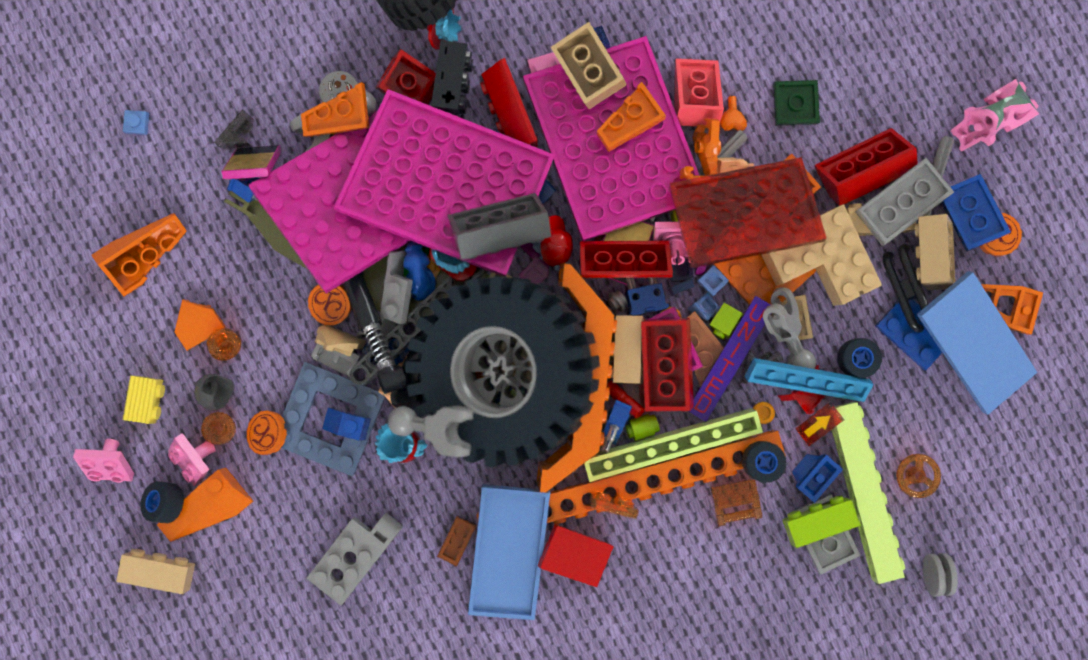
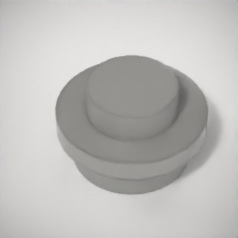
M618 290L608 294L609 305L614 310L623 311L628 304L625 296Z

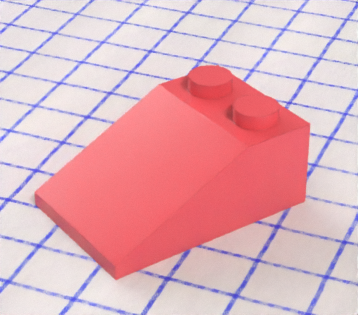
M675 59L674 109L681 126L706 125L707 122L704 120L706 118L721 120L724 106L718 61Z

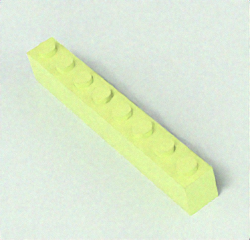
M849 402L826 408L827 415L830 416L829 423L841 467L843 468L842 471L849 497L852 500L861 525L858 526L871 579L881 584L904 578L903 570H905V564L903 559L899 557L897 550L899 542L897 537L893 535L891 528L893 520L886 510L887 498L885 493L881 491L879 484L882 480L879 471L875 469L874 461L876 457L874 451L869 447V431L863 425V409L860 405L858 406V402Z
M750 408L610 448L608 453H605L606 450L604 452L599 451L586 461L584 466L589 482L753 436L763 433L757 411Z

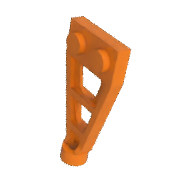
M981 284L986 292L991 293L990 299L995 307L1000 296L1014 297L1011 315L1007 316L999 310L998 312L1010 330L1032 335L1043 292L1024 286Z

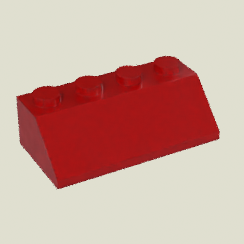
M503 58L481 74L483 82H480V87L483 94H488L490 102L487 104L491 115L496 114L498 122L495 123L497 130L501 134L538 148V140L506 59Z
M890 128L814 166L829 197L841 206L900 178L918 164L917 148Z
M580 241L579 265L582 278L673 277L669 241Z

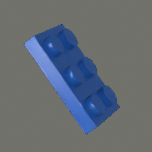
M981 174L951 186L954 193L941 202L966 252L1011 233Z
M913 299L908 300L917 322L923 325L917 316L921 311L919 304ZM898 301L875 325L876 328L923 370H927L942 354V351L925 326L924 331L921 333L914 332L910 328Z

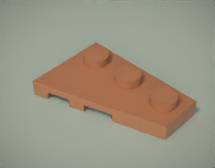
M694 311L686 318H690L691 341L703 364V367L694 370L701 387L724 347Z

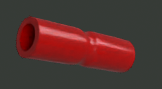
M613 381L607 383L606 387H609L610 390L609 395L615 401L618 400L632 406L630 410L632 416L637 419L643 414L645 408L631 396H628L621 387Z

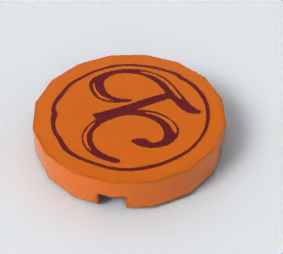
M1006 213L1001 214L1011 233L979 246L983 252L1000 257L1010 254L1018 248L1022 237L1020 225L1014 217Z
M317 285L310 292L308 308L311 315L318 322L324 325H336L343 322L350 315L352 307L343 285H339L327 294H325L320 285Z
M267 410L261 411L254 415L249 422L247 442L255 453L270 455L279 451L283 446L287 429H284L283 423L285 421L279 413Z

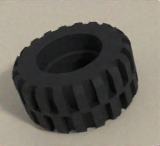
M377 0L395 26L410 31H417V28L422 30L430 24L438 23L437 21L440 18L448 15L447 12L449 10H453L456 6L455 2L459 1Z

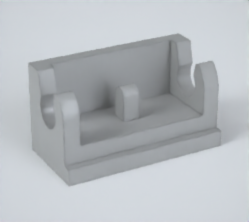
M320 344L316 345L311 355L314 360L350 377L349 373L352 367L363 358V356L352 352L350 357L337 351H328Z

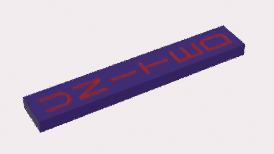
M757 296L753 298L693 398L694 407L688 412L705 422L708 420L765 325L763 313L766 307L771 304Z

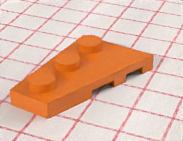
M361 82L349 91H343L338 94L337 97L330 101L323 102L301 114L303 136L313 137L370 129L365 84Z
M641 82L632 95L624 100L622 106L616 112H613L597 130V136L608 152L664 121L666 115L643 82Z

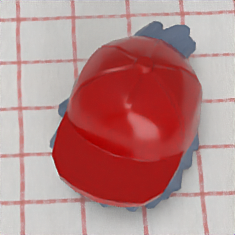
M558 215L548 216L551 237L545 238L540 242L531 243L533 244L532 248L540 254L539 259L554 267L556 272H559L560 264H568L567 261L572 255L573 239L566 232L563 219Z

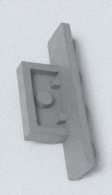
M403 250L389 252L383 297L380 305V319L382 322V330L380 332L384 334L383 338L395 328L396 323L405 324L407 322L413 280L403 277V260L406 256V251Z

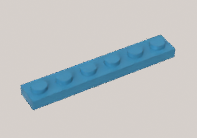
M753 358L745 375L747 382L861 402L866 400L874 385L870 379L757 358Z

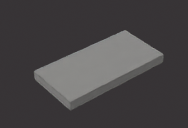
M925 158L855 212L880 244L884 246L915 223L918 217L924 216L953 194L954 191L930 161Z

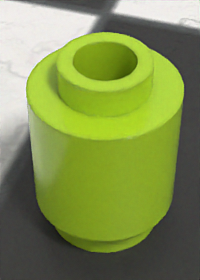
M646 414L637 419L628 420V425L625 426L628 437L633 438L634 441L653 436L655 432L660 431L654 414Z

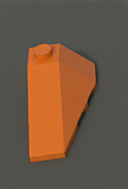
M173 213L110 242L91 256L123 297L144 284L148 279L146 274L152 267H158L161 263L159 261L161 256L166 251H171L187 230Z
M227 468L218 469L184 499L182 511L173 522L158 523L157 526L171 542L237 516L254 501Z

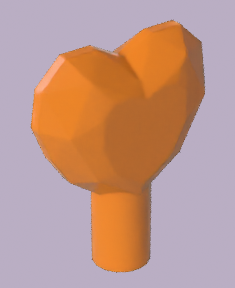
M736 96L728 97V110L723 113L720 120V126L725 131L732 129L743 131L747 127L745 116L737 109Z

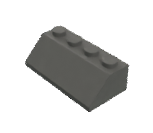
M536 193L448 215L461 260L474 259L479 255L497 253L502 249L516 248L525 243L540 242L545 238L551 237L548 212Z

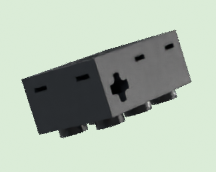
M440 41L431 103L432 107L462 118V114L466 115L467 112L465 93L469 94L470 80L468 72L472 73L473 70L472 52H469L467 44Z

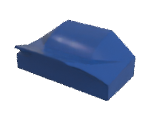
M806 454L793 469L792 473L796 480V488L810 501L815 503L842 472L843 468L827 454L820 456Z

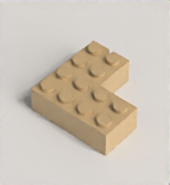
M844 204L757 245L775 285L784 284L812 269H816L833 306L844 305L860 297V295L882 286Z

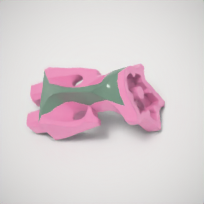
M1015 79L987 96L984 101L989 104L988 106L979 108L969 107L964 110L963 121L951 130V133L960 141L959 150L961 152L980 141L990 146L995 142V135L1000 129H1005L1006 132H1009L1039 114L1037 111L1039 106L1035 100L1029 99L1025 93L1026 86L1023 82H1018ZM974 125L975 131H970L969 126Z

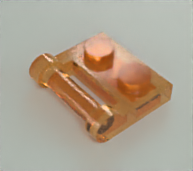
M754 479L710 487L718 527L725 526V523L749 518H762V510ZM752 503V509L728 514L723 513L724 508Z

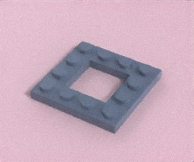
M304 362L282 415L287 435L281 448L353 477L386 397L376 389L366 385L355 384L351 379ZM320 391L355 405L357 408L354 414L371 418L366 440L358 441L345 437L340 447L303 432L302 428L317 392Z

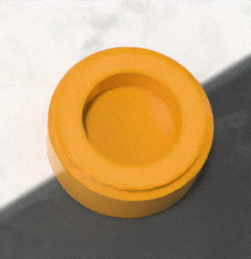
M759 402L752 408L757 411L761 424L770 423L775 416L773 406L767 402Z

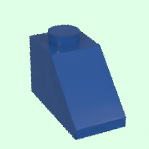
M328 407L322 429L358 441L366 440L371 418Z

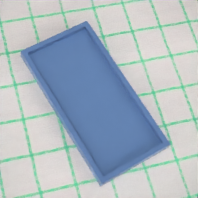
M967 271L917 314L980 410L987 415L1038 373L974 272Z
M482 484L468 615L535 620L541 569L537 565L544 549L550 490L545 493L540 492L539 489Z

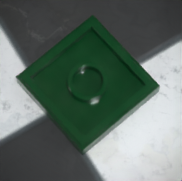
M818 80L775 81L773 83L775 126L820 123Z

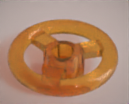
M912 454L901 461L897 468L896 478L899 487L905 494L913 498H925L932 495L938 489L941 482V471L936 461L924 454ZM915 461V466H911L906 470V478L904 479L903 474L906 466ZM924 462L928 463L933 469V481L927 478L926 473L923 471ZM917 472H919L918 479L915 478V474ZM924 483L929 488L925 491L917 492L911 490L908 485Z

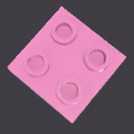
M655 222L653 241H669L672 264L676 265L677 258L678 265L684 263L685 258H695L701 227L699 222Z
M182 433L174 438L168 450V456L173 464H178L182 469L181 473L184 479L195 486L204 479L209 471V468L202 459L214 453L216 449L210 440H206L198 447L193 448Z
M106 439L102 450H75L73 458L87 479L96 482L111 480L117 483L133 480V470L123 453L117 451L120 445L117 440Z

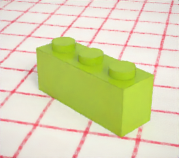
M836 496L829 499L830 502L827 504L816 503L810 505L807 511L800 512V510L788 513V517L782 519L790 544L795 548H799L861 526L852 500L843 498V496Z

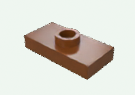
M457 515L437 557L457 566L477 525Z

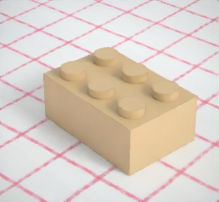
M589 22L551 46L552 51L588 109H591L627 85Z
M948 214L918 217L919 224H915V235L919 237V246H916V258L920 259V267L917 268V279L927 290L947 289L956 282L953 223Z

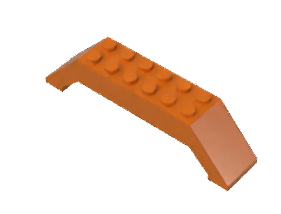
M560 264L557 286L564 287L580 308L581 314L586 319L581 324L583 331L592 332L596 343L589 345L591 356H599L600 367L593 369V378L599 379L598 390L589 396V401L594 404L591 411L581 417L580 422L583 424L580 428L569 435L567 442L545 461H538L536 483L539 491L545 493L599 452L600 446L604 444L605 437L604 432H601L602 423H606L607 410H604V404L609 399L610 390L606 386L607 378H611L612 365H609V359L614 354L615 344L611 341L612 333H616L617 320H614V314L571 264Z

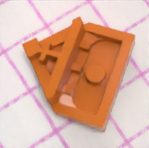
M182 300L174 332L186 350L193 348L226 328L214 308H211V305L206 306L190 302L189 300Z

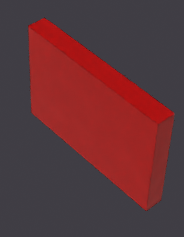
M554 524L537 566L540 569L597 587L614 546Z

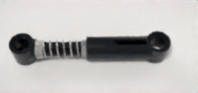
M362 271L342 284L361 332L367 335L366 339L369 340L368 344L371 345L372 355L376 356L374 360L378 362V381L383 393L387 394L407 387V383L401 366L395 365L394 360L391 359L393 356L389 355L390 350H387L386 339H383L384 334L380 332L382 330V322Z

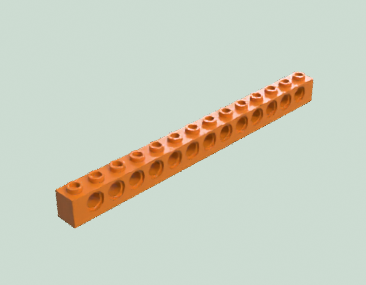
M767 431L592 482L587 481L551 491L549 506L552 512L547 516V523H564L567 521L566 518L575 516V519L582 518L588 515L587 512L596 510L597 513L609 510L611 505L625 506L631 503L630 500L639 498V501L652 498L654 493L668 494L673 492V488L679 486L682 489L695 486L694 482L703 480V483L716 480L718 475L724 474L725 477L738 474L737 470L743 469L742 460L739 463L733 461V454L740 451L743 456L745 449L754 442L767 441L776 444L784 452L779 431ZM715 457L721 459V466L717 469H713L711 466V461ZM693 463L700 465V471L696 475L690 473V466ZM677 469L679 477L674 481L669 480V471ZM650 475H656L658 478L657 484L652 487L648 486L647 478ZM627 482H636L637 488L634 492H627L625 490ZM607 487H613L616 493L614 497L606 498L603 494L604 490ZM592 493L594 501L591 504L583 503L582 497L584 494ZM564 499H570L573 502V506L569 510H564L560 506L561 502Z

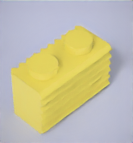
M130 376L123 420L145 424L156 423L161 415L159 401L165 393L163 380Z

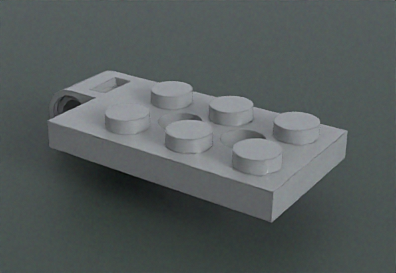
M387 512L372 530L359 519L353 517L308 575L307 579L342 606L400 532L403 525ZM353 552L356 555V562L348 561L346 553ZM334 569H340L343 572L342 579L334 577Z

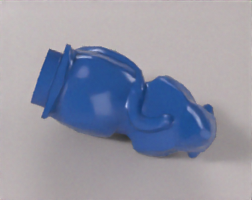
M410 241L407 248H405L406 256L403 260V267L409 271L407 278L413 280L411 295L415 300H425L435 290L436 280L432 271L427 268L430 260L427 254L422 251L423 246Z

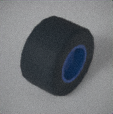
M856 338L845 342L840 347L837 354V362L840 369L846 375L866 378L875 374L880 368L882 353L873 341L866 338Z
M757 441L745 449L742 456V466L746 474L752 479L762 483H771L778 480L784 473L786 457L783 450L776 444L767 441Z
M160 481L150 483L143 492L140 502L142 516L151 522H173L182 511L184 503L182 489L173 483Z

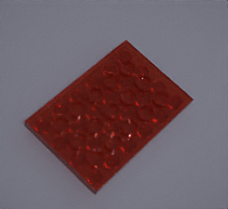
M802 157L673 182L669 185L690 268L821 243L827 239Z

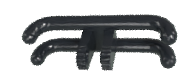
M907 244L899 246L898 255L908 278L902 281L899 280L892 263L894 257L892 252H885L882 262L908 325L914 332L921 333L924 331V326L917 322L908 300L917 299L921 310L929 303L909 258L908 251L910 247Z

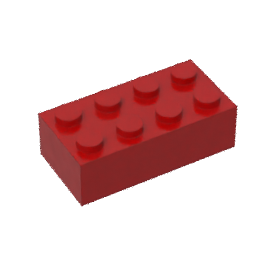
M690 318L649 319L641 321L645 411H691L694 407Z

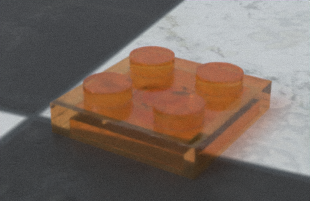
M597 491L596 495L591 494L589 504L591 508L637 519L639 510L630 499L619 497L618 500H614L610 497V494Z

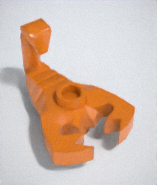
M704 119L707 124H698L692 136L694 150L701 161L705 176L693 175L691 172L694 170V167L685 166L679 171L680 179L686 178L690 184L709 185L716 179L717 156L721 151V141L719 140L720 121L718 119ZM705 128L709 129L708 134L704 133Z

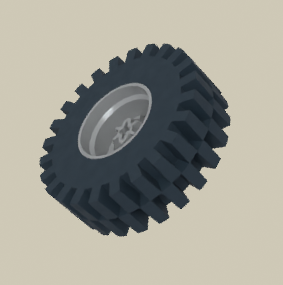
M490 277L471 279L467 281L468 285L454 286L448 289L449 298L435 299L429 305L434 315L422 316L418 320L416 327L424 331L423 336L410 338L408 349L419 352L418 359L406 361L405 371L406 373H418L419 382L407 385L409 396L422 395L424 403L414 408L417 417L424 418L428 415H435L444 407L463 406L474 410L473 420L467 419L462 421L457 427L459 438L471 445L470 455L463 456L462 460L474 463L485 459V466L497 467L506 462L508 466H515L529 459L533 460L566 441L567 436L576 432L583 424L580 422L581 417L588 414L594 404L589 401V396L597 391L599 386V379L593 378V369L600 367L599 356H591L589 345L596 343L592 332L583 331L581 324L586 319L581 312L571 311L568 307L571 301L564 295L553 294L551 292L552 287L546 284L532 283L530 279ZM513 337L518 340L516 346L513 341ZM485 340L491 347L492 352H489L482 346ZM502 341H504L507 345V349L505 352H503L500 348V344ZM522 348H525L528 353L526 359L521 356ZM486 356H488V362L491 364L490 367L485 364ZM531 361L532 366L528 367L527 362ZM500 366H502V369L505 371V374H502V371L499 370ZM527 370L532 373L531 382L526 378ZM475 372H483L482 374L485 377L477 380ZM490 379L495 389L491 388ZM511 386H514L517 390L515 397L510 393ZM525 388L529 390L527 395L525 394ZM501 391V401L499 405L494 401L496 399L498 392Z

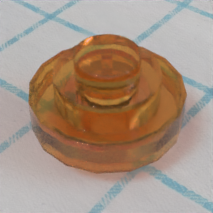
M227 328L214 331L208 337L206 343L207 350L211 356L221 361L232 359L239 353L241 348V340L236 332Z
M223 412L212 413L202 423V436L211 444H226L232 440L236 433L235 421L231 416Z

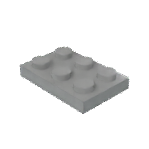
M827 494L817 499L815 503L810 502L793 511L800 510V512L809 510L808 507L816 503L827 504L833 496ZM849 530L805 545L820 575L861 556Z

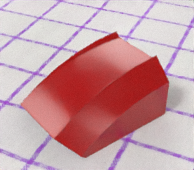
M400 49L391 59L378 81L376 89L384 94L389 89L429 105L433 96L436 73Z

